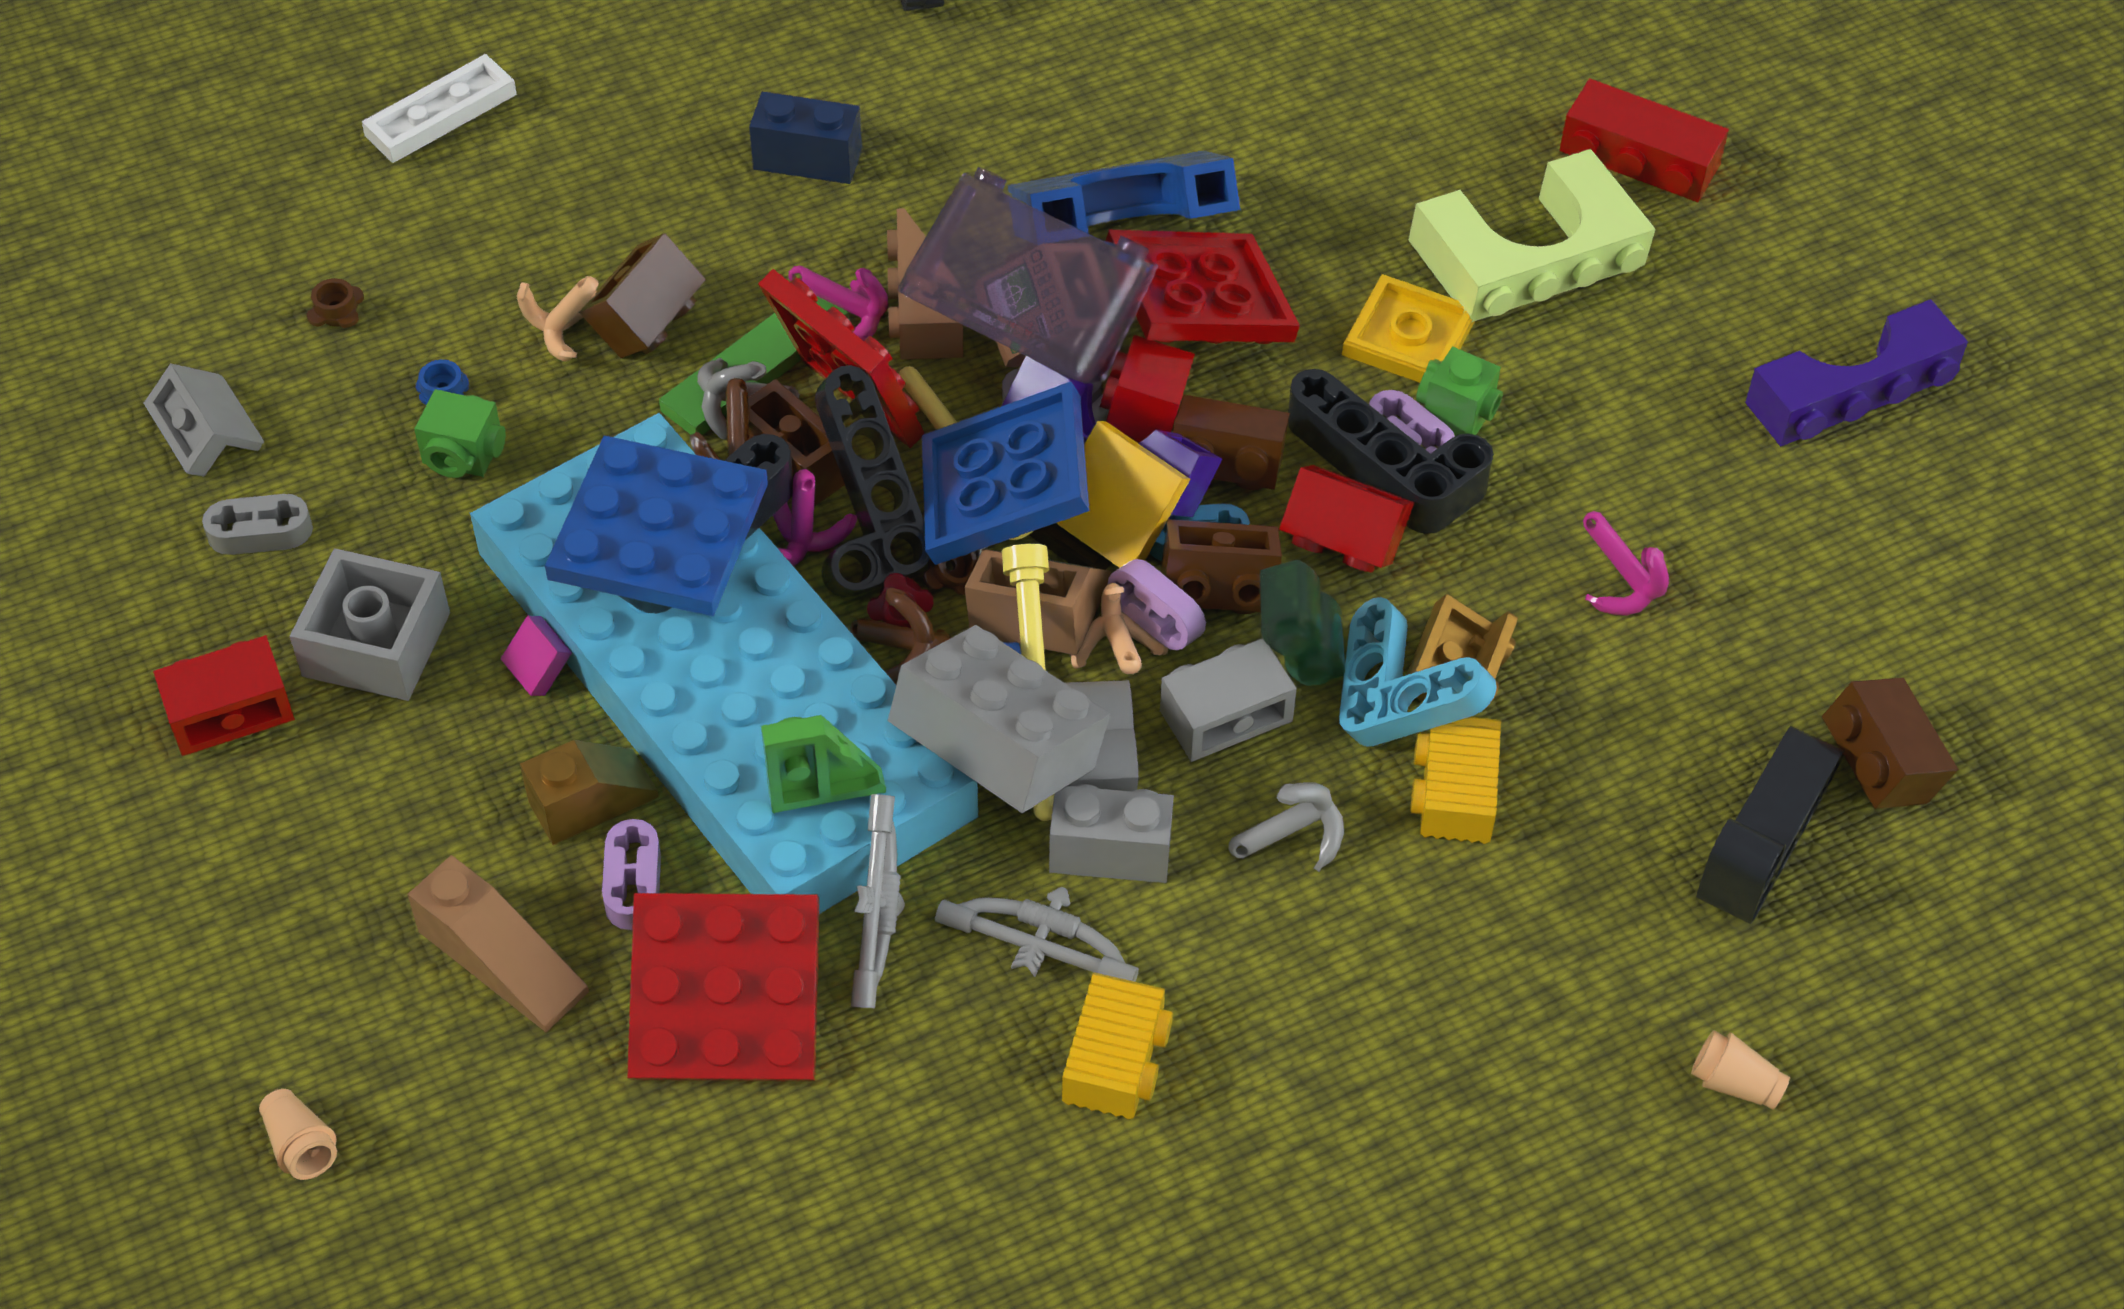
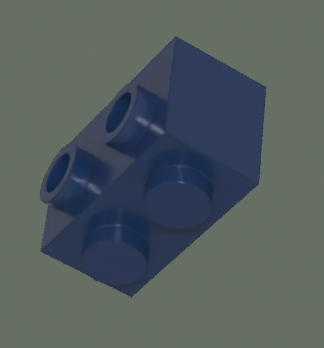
M762 91L749 125L753 170L851 184L862 151L860 106Z

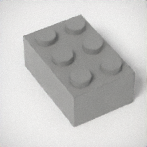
M975 625L901 665L888 722L1019 812L1024 813L1095 768L1110 713L1089 700L1084 693L1074 690L1045 671L1038 663L1027 659L1001 642L991 632Z

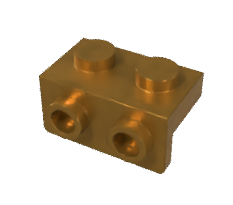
M1445 594L1434 604L1406 675L1459 658L1470 657L1476 659L1495 679L1499 668L1507 661L1515 647L1516 641L1511 636L1518 617L1507 611L1491 623L1450 595ZM1496 681L1497 689H1496L1495 696H1496V694H1497V692H1498V689H1499V682H1497V681ZM1427 692L1420 694L1416 698L1423 702Z

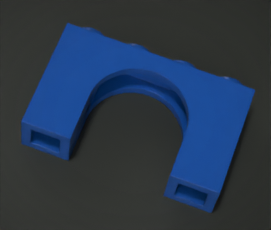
M1204 150L1007 185L1015 236L1036 246L1089 237L1088 226L1118 219L1156 214H1177L1193 219L1240 210L1233 158Z

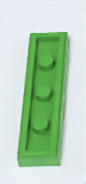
M817 297L818 301L816 303L823 309L828 311L833 306L849 319L848 311ZM775 313L712 359H723L728 363L727 368L748 364L752 361L762 363L766 366L767 373L757 381L749 380L746 382L766 384L779 378L802 360ZM699 370L659 399L660 411L690 435L696 432L703 435L711 429L705 420L701 407L704 391L697 382ZM722 401L721 410L725 418L727 417L726 401Z

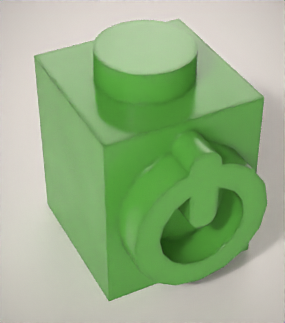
M1452 346L1443 361L1438 359L1429 361L1419 384L1416 400L1424 404L1425 409L1444 422L1454 432L1455 436L1460 434L1476 435L1485 420L1491 421L1500 406L1503 391L1498 390L1497 385L1501 367Z
M434 389L414 428L422 463L426 464L436 473L451 478L462 477L465 473L483 477L492 458H498L502 453L506 438L505 428L500 426L496 402L487 401L478 396H465Z

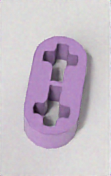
M1382 391L1375 394L1370 400V406L1380 414L1388 417L1387 419L1420 446L1422 444L1426 447L1425 450L1430 454L1437 449L1433 447L1434 445L1440 447L1455 437L1454 432L1444 422L1401 391Z
M1141 559L1131 560L1114 571L1108 578V584L1116 583L1120 587H1124V593H1121L1120 598L1122 612L1165 647L1171 650L1183 649L1199 638L1205 631L1206 621L1200 606L1193 598L1148 562Z
M629 819L619 822L607 833L605 840L602 884L603 901L607 918L620 929L633 930V906H623V901L627 897V885L636 884L638 893H659L661 853L658 836L653 826L643 820ZM629 843H640L641 847L637 850V863L628 864L625 852L629 849Z

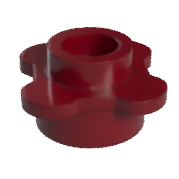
M892 573L885 578L880 595L869 600L867 612L869 617L875 621L883 620L889 624L911 628L904 616L894 606L888 604L886 599L887 589L895 588L904 591L924 612L931 611L934 598L930 591L922 590L912 579L906 578L901 573Z

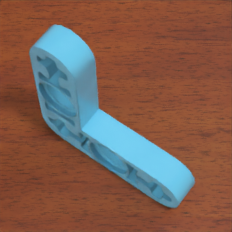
M1382 597L1373 598L1357 609L1350 623L1339 714L1340 725L1360 745L1366 747L1379 745L1482 712L1495 696L1497 689L1496 680L1476 659L1470 657L1459 658L1403 676L1408 628L1407 619L1388 599ZM1383 662L1378 673L1371 679L1364 681L1369 670L1376 664ZM1427 692L1422 704L1415 710L1407 712L1411 702L1420 694Z

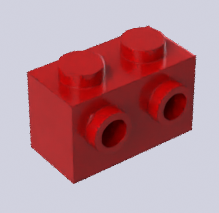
M1134 335L1128 354L1117 351L1110 376L1106 383L1099 406L1109 410L1106 422L1137 443L1142 442L1155 430L1171 432L1195 354Z
M1315 465L1300 467L1279 530L1294 535L1291 543L1295 546L1315 553H1323L1324 547L1343 553L1342 562L1344 564L1373 573L1375 566L1383 568L1393 564L1414 502Z
M266 635L249 641H239L229 647L192 659H182L170 666L153 671L169 724L182 756L295 720Z

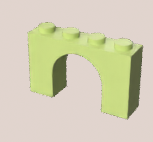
M1591 149L1547 163L1539 200L1568 236L1567 240L1558 244L1539 247L1527 246L1503 238L1486 224L1461 190L1416 203L1409 242L1450 297L1461 303L1464 311L1466 310L1470 315L1472 322L1490 316H1499L1508 310L1535 301H1545L1553 295L1578 287H1587L1596 281L1623 272L1630 273L1639 267L1645 266L1656 229Z

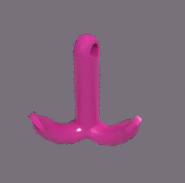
M801 265L794 266L789 271L788 278L790 282L796 277L795 273H800L802 278L799 279L817 297L862 318L853 333L863 341L868 336L872 337L876 333L880 319L886 312L889 303L885 289L870 270L865 268L856 270L857 280L851 281V290Z
M807 469L799 470L793 477L792 513L786 502L773 514L779 531L789 543L786 549H778L792 566L803 560L807 552H821L833 548L842 542L852 532L857 521V516L849 513L845 515V518L827 530L813 532L815 476Z
M1596 511L1587 513L1583 519L1584 528L1634 592L1626 597H1594L1587 594L1585 600L1589 601L1600 612L1627 616L1641 612L1653 599L1665 595L1669 585V575L1663 552L1658 548L1645 547L1641 553V564L1601 513ZM1591 519L1595 520L1596 524H1593Z

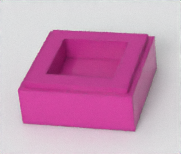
M527 615L502 655L501 660L530 696H545L572 652L542 616Z

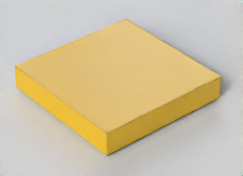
M1382 274L1343 343L1342 356L1420 383L1430 360L1438 359L1443 361L1452 346L1461 349L1474 322H1472L1470 315L1466 310L1464 311V307L1458 300Z
M1097 421L1084 444L1090 511L1067 520L1057 522V524L1120 568L1134 559L1145 561L1191 479L1108 422Z

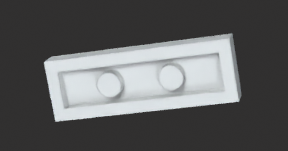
M484 54L361 121L364 135L394 163L517 95L515 82L487 54Z

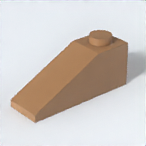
M450 855L407 894L418 932L544 1032H548L589 993L585 982L499 892L454 856Z

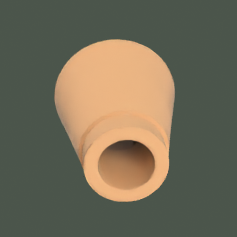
M1714 1030L1701 1048L1691 1071L1692 1075L1703 1080L1702 1087L1759 1105L1763 1104L1772 1110L1780 1102L1790 1080L1789 1076L1780 1072L1777 1067L1730 1032L1727 1036H1724Z
M289 1089L275 1090L262 1100L259 1112L263 1117V1122L281 1171L291 1174L296 1179L308 1180L328 1170L337 1156V1148L335 1146L336 1135L334 1131L299 1098L295 1097L294 1093Z

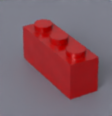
M1589 78L1566 115L1559 151L1573 155L1591 149L1607 169L1699 203L1721 164L1729 129Z

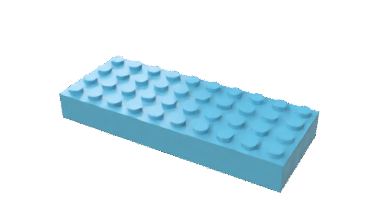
M660 413L614 436L619 439L695 455L693 450ZM599 445L470 513L479 555L527 615L542 616L569 648L572 654L566 662L567 665L751 894L818 895L820 914L858 891L857 886L867 885L872 831H867L871 795L782 812H772L762 741V725L778 723L789 717L806 718L822 715L881 767L886 793H880L879 795L895 796L893 822L896 830L897 866L978 818V783L888 722L896 684L760 528L745 540L713 617L677 608H671L668 611L657 614L646 613L635 608L618 595L547 580L545 564Z

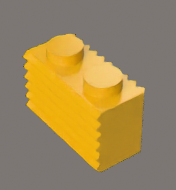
M1468 717L1428 729V732L1422 731L1417 733L1414 765L1425 766L1424 779L1414 778L1411 813L1422 814L1420 834L1423 837L1433 836L1436 839L1445 837L1447 840L1456 838L1460 842L1467 839L1471 843L1480 841L1483 844L1491 841L1497 811L1501 720Z
M1093 972L1063 1072L1062 1101L1065 1104H1075L1079 1108L1087 1107L1091 1111L1099 1110L1103 1114L1111 1113L1115 1117L1122 1115L1129 1120L1135 1117L1139 1099L1151 1101L1159 1064L1151 1063L1150 1059L1154 1045L1166 1047L1173 1020V1012L1164 1010V988Z

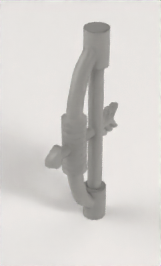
M871 794L867 831H872L867 886H857L859 902L855 909L857 913H864L859 970H854L851 998V1006L875 1008L877 985L884 971L890 937L896 933L897 916L905 907L904 900L899 893L901 875L897 873V842L893 822L895 796Z
M1060 887L1047 895V899L1051 901L1050 906L1036 903L1029 899L1017 901L987 897L976 898L960 904L943 899L938 906L935 922L967 933L974 930L1020 946L1011 969L1025 966L1035 977L1041 967V963L1044 961V957L1048 956L1091 972L1136 982L1139 968L1126 964L1118 948L1109 939L1082 923L1080 917L1060 911L1061 906L1070 905L1068 891L1064 887ZM977 913H1000L1017 916L1018 921L1038 927L1035 936L979 917ZM1049 932L1068 937L1069 939L1077 937L1105 956L1099 959L1045 939Z

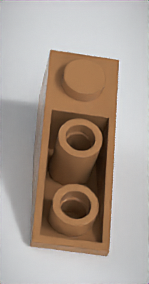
M904 208L897 209V230H887L888 261H898V268H888L889 299H898L899 307H888L889 338H900L901 359L963 358L961 282Z

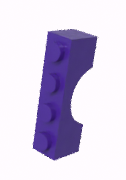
M1930 299L1887 316L1876 350L1878 357L1867 363L1855 366L1831 365L1815 360L1801 351H1797L1756 367L1745 403L1780 447L1799 439L1808 440L1826 428L1844 421H1856L1871 410L1889 403L1898 404L1907 399L1911 394L1933 385L1940 387L1947 384L1956 377L1960 370V363L1968 341Z
M1026 355L1002 406L1072 381L1081 400L1084 444L1096 424L1092 410L1093 384L1051 359ZM1155 430L1138 444L1191 479L1169 519L1172 515L1193 517L1222 458L1178 433Z

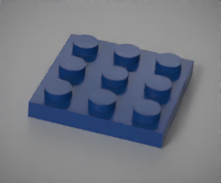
M1072 381L922 435L925 551L935 565L1090 511L1081 400Z
M604 435L545 564L547 580L714 617L767 488V470Z

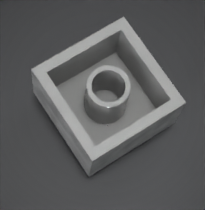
M334 548L290 634L302 677L409 701L450 614L441 573Z

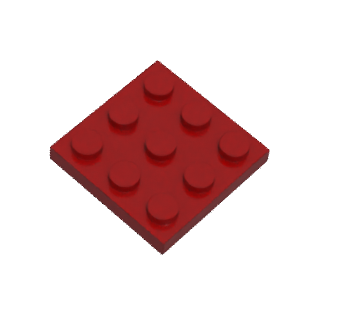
M1108 230L1104 248L1146 340H1156L1163 343L1173 341H1206L1209 343L1229 341L1255 342L1259 344H1270L1272 342L1295 343L1300 325L1253 234Z
M772 269L758 285L802 361L824 379L841 366L852 365L865 371L874 384L891 433L911 449L925 432L915 415L919 411V407L902 391L906 386L905 381L888 365L892 360L890 353L873 337L868 336L863 341L853 333L855 327L837 308L831 306L826 311L816 303L818 301L817 296L802 280L795 277L789 282L776 270ZM840 387L837 389L851 401L855 398L852 390L843 391Z
M634 893L627 1078L630 1080L815 1081L819 896L810 894Z

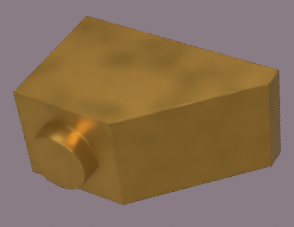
M572 740L520 763L528 803L552 845L659 797L658 790L634 750L630 748Z

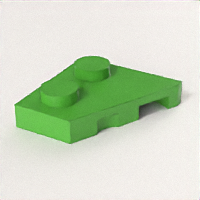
M822 715L806 718L789 717L778 723L761 726L768 792L773 813L864 797L871 794L886 793L881 767Z

